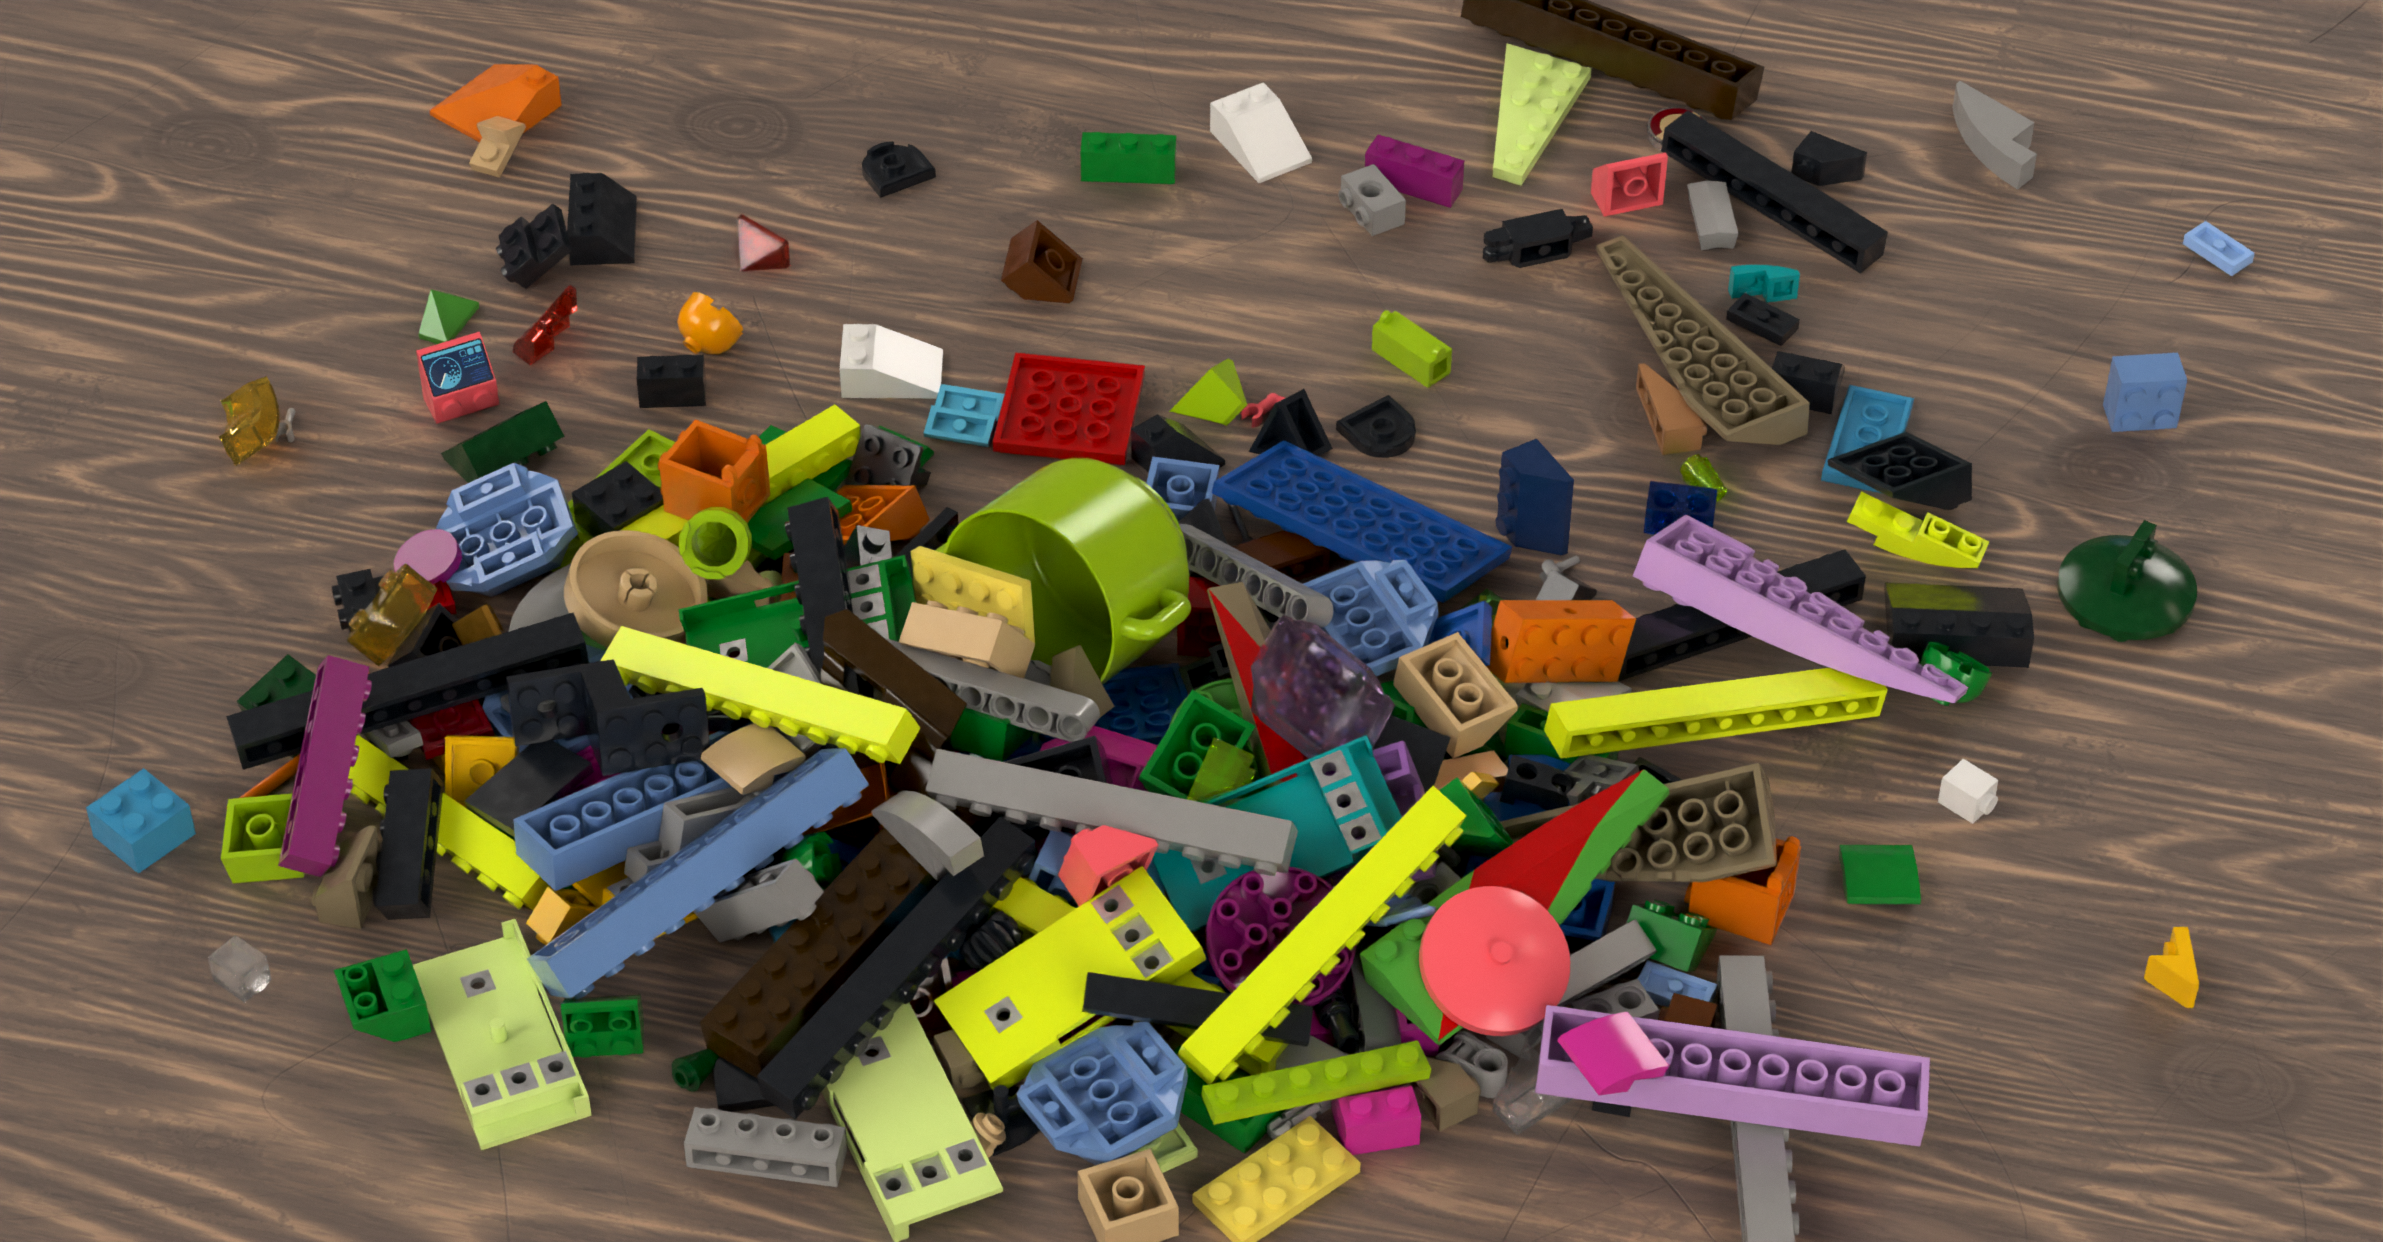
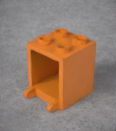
M695 419L686 431L683 430L679 434L677 441L668 451L661 455L658 462L664 511L686 520H690L699 511L709 507H725L737 512L748 523L770 496L766 445L762 444V440L754 434L747 439Z
M1793 836L1787 837L1786 841L1776 838L1777 866L1707 882H1690L1684 899L1685 903H1689L1688 912L1707 917L1709 919L1707 925L1772 945L1795 894L1802 847L1800 846L1799 839Z

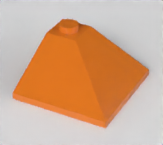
M494 64L429 110L430 115L479 143L482 136L477 128V124L495 116L524 123L526 128L523 133H525L562 106L559 78L536 64Z
M844 485L836 492L849 499L853 511L840 519L844 545L847 543L856 525L888 530L890 541L909 540L916 537L920 533V529L930 521L916 486Z

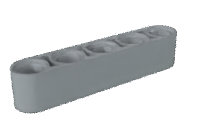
M1636 919L1570 955L1569 982L1561 1001L1557 1005L1558 1007L1569 1005L1571 1002L1638 966L1657 952Z

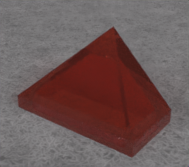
M743 214L737 217L740 271L786 269L790 266L789 243L787 240Z

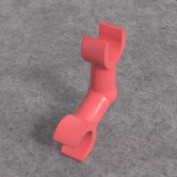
M1270 393L1258 404L1249 403L1241 411V420L1247 416L1254 415L1252 417V428L1260 426L1263 421V415L1272 410L1275 403L1285 399V397L1279 396L1276 393Z

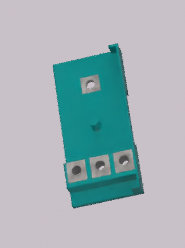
M1367 735L1204 802L1217 806L1296 773L1297 777L1225 807L1293 821L1298 833L1289 867L1306 870L1320 878L1357 864L1402 818L1374 758L1373 748ZM1327 771H1335V772H1336V773H1335L1334 775H1332V776H1326V775H1324ZM1343 802L1350 803L1346 808L1339 807ZM1359 836L1364 837V838H1362V839H1360V840L1355 839L1356 837H1359ZM1171 849L1168 850L1167 854L1155 852L1152 858L1173 908L1191 933L1207 927L1211 909L1225 887L1239 876L1254 870L1253 866L1240 864L1239 868L1220 865L1218 859L1205 856L1203 861L1191 860L1183 857L1182 852ZM1206 862H1212L1216 867L1213 872L1205 873L1202 871V865Z

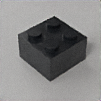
M627 461L572 492L575 522L593 538L607 532L620 531L622 528L663 505L661 490Z

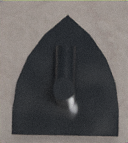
M998 1085L994 1090L980 1092L962 1099L972 1119L977 1113H992L1003 1122L1006 1139L1002 1144L997 1145L993 1156L1027 1142L1040 1131L1018 1102L1016 1093L1020 1087L1007 1088L1004 1085Z

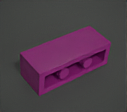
M1379 134L1365 152V167L1374 164L1400 193L1451 208L1463 190L1465 160Z

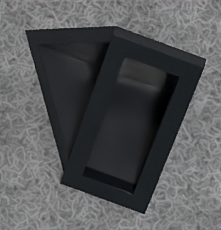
M1301 389L1275 403L1249 452L1262 454L1282 441H1287L1317 456L1333 449L1305 389Z

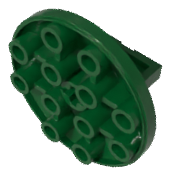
M2144 520L2133 536L2108 535L2093 538L2079 544L2066 555L2059 569L2057 580L2058 594L2064 607L2078 620L2081 627L2110 636L2117 642H2125L2127 640L2153 639L2172 634L2190 618L2197 599L2196 579L2183 559L2170 549L2158 544V541L2154 539L2157 525Z

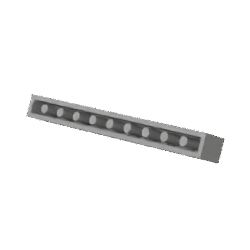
M936 749L925 789L933 800L949 810H955L956 806L970 808L969 811L983 817H991V813L1005 815L1004 819L1013 823L1026 824V821L1030 820L1040 822L1039 826L1047 830L1060 832L1062 827L1074 829L1075 834L1087 828L1092 831L1102 825L1155 839L1158 843L1157 853L1167 854L1168 850L1171 849L1180 851L1183 857L1196 861H1203L1205 856L1218 859L1220 865L1230 868H1239L1240 864L1253 866L1254 871L1268 876H1275L1276 871L1288 873L1298 833L1293 821L941 749Z
M1719 955L1716 983L1721 1029L1779 1037L1778 1029H1772L1771 1022L1776 1020L1775 1000H1769L1768 993H1772L1773 975L1772 971H1766L1764 956ZM1730 1120L1742 1242H1795V1235L1799 1234L1798 1211H1792L1791 1204H1795L1796 1185L1795 1180H1788V1173L1792 1172V1150L1785 1149L1784 1143L1789 1140V1128Z

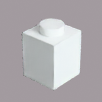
M1962 759L1942 778L1938 803L1973 824L1983 814L1988 815L1996 806L1998 801L1996 796L1998 780L1965 759Z

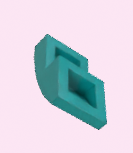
M1772 265L1731 266L1728 292L1731 299L1740 298L1744 293L1750 296L1763 295L1766 303L1797 299L1800 273L1795 269Z

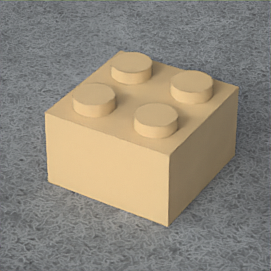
M1151 1149L1078 1171V1200L1098 1242H1159L1179 1235V1207Z

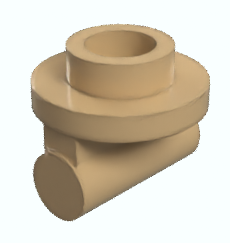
M977 1113L970 1123L989 1158L993 1155L997 1145L1005 1141V1126L992 1113Z

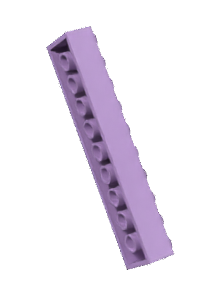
M1546 1005L1535 1093L1918 1147L1921 1145L1928 1115L1930 1058L1632 1017L1669 1064V1067L1663 1077L1634 1080L1628 1092L1599 1096L1559 1044L1558 1039L1560 1035L1573 1028L1612 1014Z

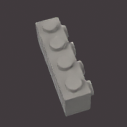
M793 859L743 876L745 881L738 887L728 892L723 889L713 896L715 902L710 907L699 913H696L695 910L693 912L719 943L734 938L741 940L749 933L756 932L760 934L771 926L777 925L782 927L793 919L804 920L814 912L817 907L815 902L824 891L815 882L814 876L797 859Z
M695 1107L684 1141L686 1166L690 1168L838 1187L847 1153L845 1127L829 1123L818 1124L797 1121L792 1118L780 1119L760 1116L754 1113L743 1114L722 1111L716 1108L705 1109Z

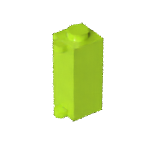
M1385 310L1381 314L1380 320L1373 325L1372 350L1425 387H1431L1451 373L1452 348L1397 311L1391 313Z

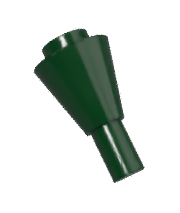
M707 1048L675 1059L672 1062V1077L675 1083L688 1091H697L714 1069L719 1056Z

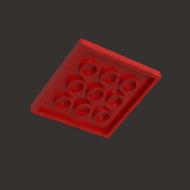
M1015 352L993 439V452L1059 459L1089 458L1107 464L1125 465L1131 441V429L1134 427L1145 378V365Z

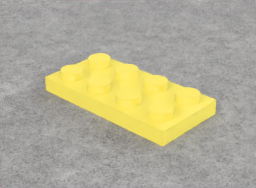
M918 546L910 551L916 603L926 605L927 601L931 600L946 605L949 610L956 611L957 607L961 606L976 611L979 616L987 617L989 612L1002 615L1008 619V625L1021 628L1025 631L1024 636L1035 643L1030 580L922 546Z
M1309 1116L1192 1194V1203L1232 1242H1257L1360 1173L1361 1163L1313 1117Z

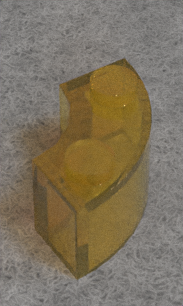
M267 376L248 382L221 400L226 412L227 425L225 432L219 436V439L235 466L268 446L277 435L280 422L279 406Z
M406 563L396 572L390 570L384 575L378 585L381 589L366 610L360 609L349 623L352 628L347 642L378 666L400 646L414 629L437 591L434 585Z

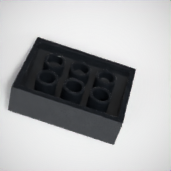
M1885 582L1887 636L1890 637L1888 644L1894 648H1908L1917 654L1918 663L1921 662L1928 643L1937 642L1949 646L1948 651L1957 654L1959 652L1965 653L1985 666L2029 668L2034 643L2032 612L2023 589Z

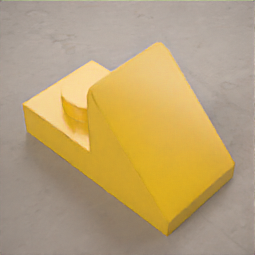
M2173 927L2170 942L2164 943L2163 955H2151L2148 957L2144 979L2185 1008H2194L2199 988V979L2188 927Z

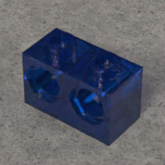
M1650 481L1644 533L1657 534L1685 515L1713 528L1718 489Z

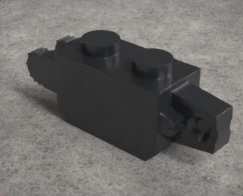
M1563 209L1502 221V228L1489 230L1484 233V244L1487 247L1483 248V259L1491 263L1509 260L1513 266L1518 268L1565 259L1572 253V243L1592 237L1593 226L1587 215L1566 216Z

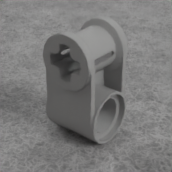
M1459 1031L1453 1038V1044L1446 1051H1441L1435 1057L1437 1060L1457 1063L1468 1076L1472 1075L1480 1086V1096L1486 1098L1499 1097L1507 1089L1508 1058L1506 1054L1500 1049L1477 1039L1471 1033Z

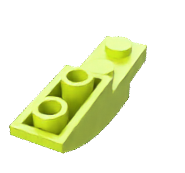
M1862 491L1847 520L1848 523L1876 535L1877 538L1873 544L1874 546L1899 556L1932 565L1954 568H1978L1989 544V541L1927 512L1924 520H1921Z

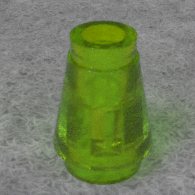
M1695 454L1689 457L1680 467V473L1683 475L1682 480L1712 503L1720 501L1726 495L1727 488L1707 457Z

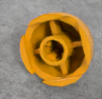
M693 292L682 306L677 320L679 331L685 338L683 341L684 346L691 352L698 354L701 351L709 355H719L728 351L743 334V327L725 307L722 306L719 310L710 305L714 300L700 292Z

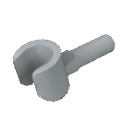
M289 408L285 419L273 424L272 433L275 442H278V438L282 434H286L287 440L290 443L295 440L292 429V421L296 413L295 409Z
M1573 556L1556 564L1553 560L1547 559L1542 564L1544 572H1541L1539 577L1545 583L1551 570L1563 572V570L1580 563V559L1578 556Z

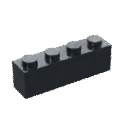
M432 768L390 771L389 784H386L384 787L386 812L385 818H382L380 822V833L383 840L382 849L376 857V865L379 872L378 885L374 886L372 896L375 907L388 920L430 918L444 782Z

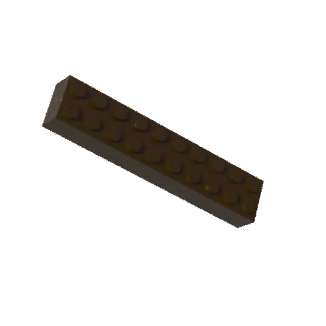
M1463 0L1461 17L1470 20L1476 26H1486L1497 30L1502 36L1515 37L1523 40L1528 46L1544 48L1551 51L1557 57H1567L1575 60L1583 67H1593L1604 71L1609 77L1630 81L1635 87L1648 88L1659 92V95L1664 98H1674L1685 102L1690 108L1711 112L1719 119H1734L1758 99L1764 66L1592 1Z
M926 782V783L918 790L917 793L926 795V796H928L929 798H931V797L928 795V793L925 791L926 786H927V782ZM956 806L955 810H950L979 837L996 821L995 813H991V817H983L969 811L970 808ZM884 827L824 890L823 894L815 902L817 907L814 912L804 920L799 921L797 919L700 1021L706 1047L711 1049L716 1055L757 1078V1075L940 880L937 881Z

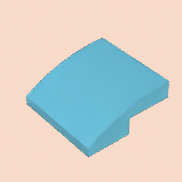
M941 384L935 406L931 405L924 437L989 447L995 435L1005 394Z

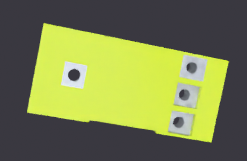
M1141 866L935 999L934 1002L985 1075L992 1090L998 1085L1010 1088L1027 1077L1034 1063L1097 1028L1104 1027L1117 1018L1103 1016L1062 1044L1059 1043V1038L1096 1015L1082 1012L1086 975L1088 972L1170 984L1207 959L1200 943L1144 867ZM1009 1011L1011 1013L1008 1020H998V1015L1001 1012Z

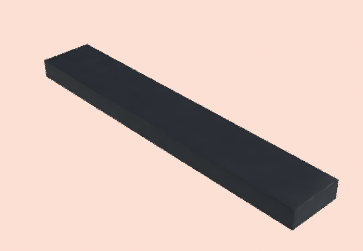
M1088 972L1086 975L1082 1012L1197 1030L1231 994ZM1291 1003L1287 1007L1290 1014L1276 1029L1269 1025L1261 1034L1267 1041L1307 1047L1310 1040L1313 1007Z

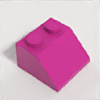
M1408 1083L1336 1098L1331 1101V1110L1341 1145L1352 1155L1420 1144L1421 1113L1413 1087Z

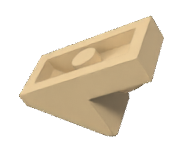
M495 116L477 124L482 139L469 164L472 170L500 178L526 126L524 123Z

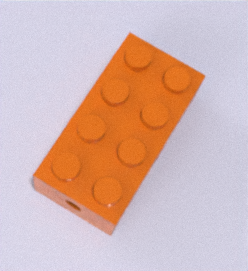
M1500 600L1491 630L1490 665L1486 667L1504 683L1618 682L1636 618L1613 600Z

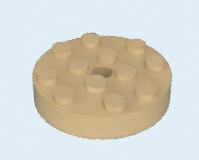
M631 530L607 532L584 543L573 557L564 584V600L568 612L574 613L580 629L587 636L605 646L606 649H608L621 626L686 644V634L680 622L678 609L707 603L708 597L705 578L694 574L684 563L678 546L656 535Z

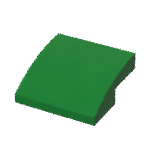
M1839 845V861L1843 871L1842 888L1847 904L1921 903L1918 869L1912 845Z

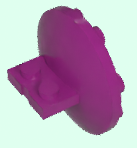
M1289 867L1288 873L1276 871L1275 876L1260 874L1252 870L1233 880L1216 899L1206 927L1208 958L1222 984L1233 993L1327 896L1333 887L1317 875L1295 867ZM1345 946L1337 955L1341 960L1327 976H1324L1321 972L1312 981L1315 988L1301 1003L1296 998L1291 1003L1314 1006L1331 993H1334L1348 975L1354 960L1356 946L1352 950Z

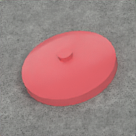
M1483 886L1465 890L1453 896L1433 915L1421 939L1419 966L1422 980L1429 996L1449 1019L1479 1034L1508 1036L1525 1032L1535 1027L1544 1020L1546 1005L1557 1006L1569 982L1570 953L1559 924L1540 903L1513 889Z

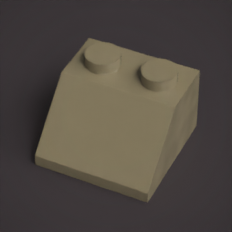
M367 826L338 844L340 852L335 866H330L327 869L321 884L315 886L312 894V905L316 907L319 923L362 929L373 903V888L375 885H378L379 872L377 870L376 857L380 851L375 826Z

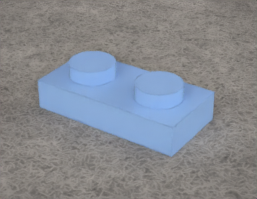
M2207 221L2187 232L2183 239V245L2230 276L2253 263L2255 254L2253 251Z
M1648 960L1638 977V980L1653 1002L1667 1007L1670 1005L1673 993L1712 1003L1717 990V984Z

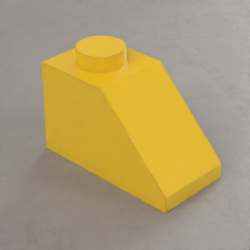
M547 887L526 924L537 933L536 939L542 944L547 945L598 908L579 891L568 889L555 891L551 887Z

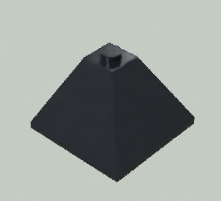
M1908 432L1828 459V466L1894 499L1943 510L1955 509L1958 505L1972 500V463Z

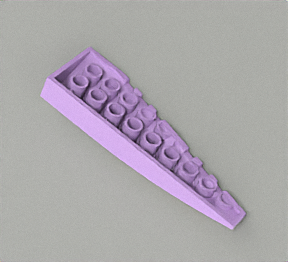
M1688 515L1683 516L1646 540L1633 577L1641 580L1643 585L1651 590H1661L1669 594L1680 605L1692 606L1757 639L1815 663L1884 686L1950 703L1958 701L1968 690L1967 686L1937 669L1934 665L1926 664L1922 666L1919 664L1917 654L1908 648H1894L1888 644L1890 637L1880 630H1876L1872 634L1863 628L1864 620L1822 593L1814 592L1810 594L1807 592L1806 583L1797 577H1784L1777 573L1779 566L1769 559L1764 560L1763 563L1753 557L1755 550Z

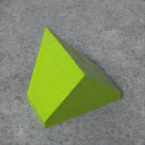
M1228 358L1210 368L1169 412L1227 426L1248 405L1233 360Z

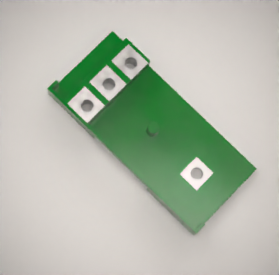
M902 555L848 568L853 614L884 638L899 642L912 602L916 603L912 572L906 556ZM799 580L678 609L680 622L686 634L687 645L727 657L733 651H740L739 656L734 659L768 668L795 642L803 648L808 647V637L803 634L799 617L804 615L803 605L799 604L797 598L759 607L754 602L795 591V584H798Z

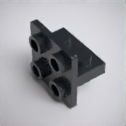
M871 424L864 425L845 485H927L931 472L920 468V459L924 450L922 446Z

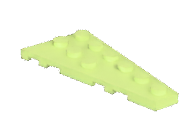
M1507 43L1492 177L1522 186L1590 80L1592 68L1583 67L1575 62Z

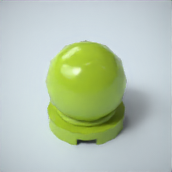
M709 507L699 511L684 525L679 536V553L682 555L684 563L694 574L705 579H722L734 574L747 561L752 549V534L747 522L737 512L725 507Z

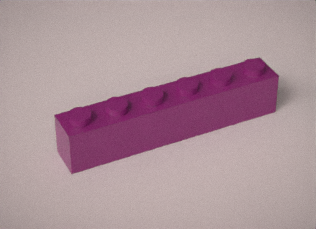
M327 655L317 668L278 864L280 867L321 877L330 866L334 867L338 860L340 846L335 845L337 833L342 832L346 821V812L342 811L344 800H347L353 784V779L348 778L350 766L353 767L359 753V746L355 745L356 734L361 733L366 716L365 713L361 712L362 703L368 699L372 686V681L367 680L369 666Z

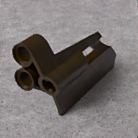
M844 609L826 616L823 632L824 660L820 683L850 692L843 687L846 664L883 694L882 702L906 708L921 728L901 764H897L891 773L888 784L897 793L901 791L918 792L929 779L936 749L955 752L952 749L951 736L967 703L850 610Z

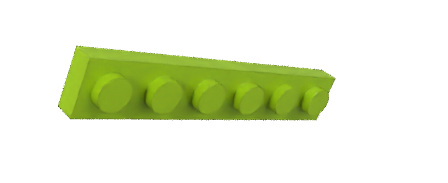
M1417 1040L1202 1086L1201 1097L1215 1125L1430 1079L1431 1067Z

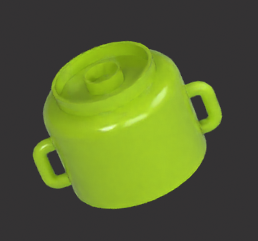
M1068 458L1040 468L963 520L951 533L947 542L935 550L1030 580L1035 647L1030 660H1039L1052 667V657L1080 644L1102 685L1161 642L1191 612V603L1188 600L1189 566L1186 545L1182 530L1174 513L1163 498L1147 483L1116 466L1094 459Z

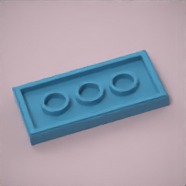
M1849 385L1823 467L1821 481L1881 493L1828 466V459L1906 432L1914 398Z

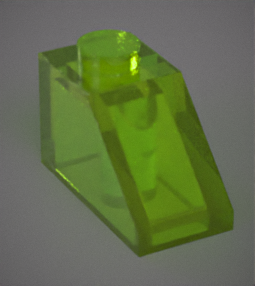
M1214 737L1187 800L1204 803L1250 784L1256 772L1255 769L1250 768L1255 755Z

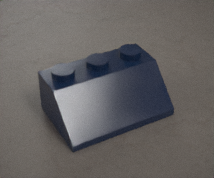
M1537 438L1502 452L1501 468L1499 469L1500 486L1499 493L1497 494L1498 514L1495 520L1499 533L1506 536L1515 547L1556 555L1567 554L1574 479Z

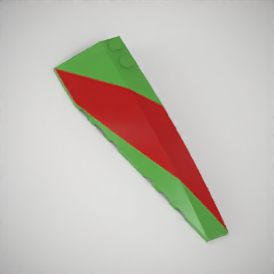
M1643 769L1584 800L1530 832L1470 872L1427 905L1435 906L1437 911L1446 901L1465 890L1483 886L1504 887L1521 892L1540 903L1560 926L1592 888L1591 882L1599 873L1603 874L1611 865L1610 859L1619 848L1624 849L1632 839L1631 834L1639 825H1644L1670 794L1669 788ZM1431 915L1402 922L1361 952L1360 957L1365 982L1404 1014L1437 1045H1440L1463 1027L1449 1019L1436 1006L1422 980L1419 966V949L1424 930L1433 917Z

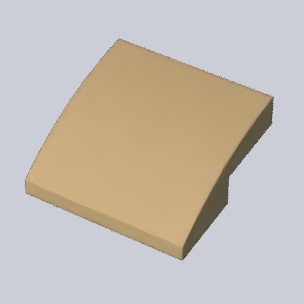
M754 723L726 735L701 754V760L741 795L767 789L773 784L774 775L794 770L804 763L806 758L804 753L772 726L769 725L768 728H763Z

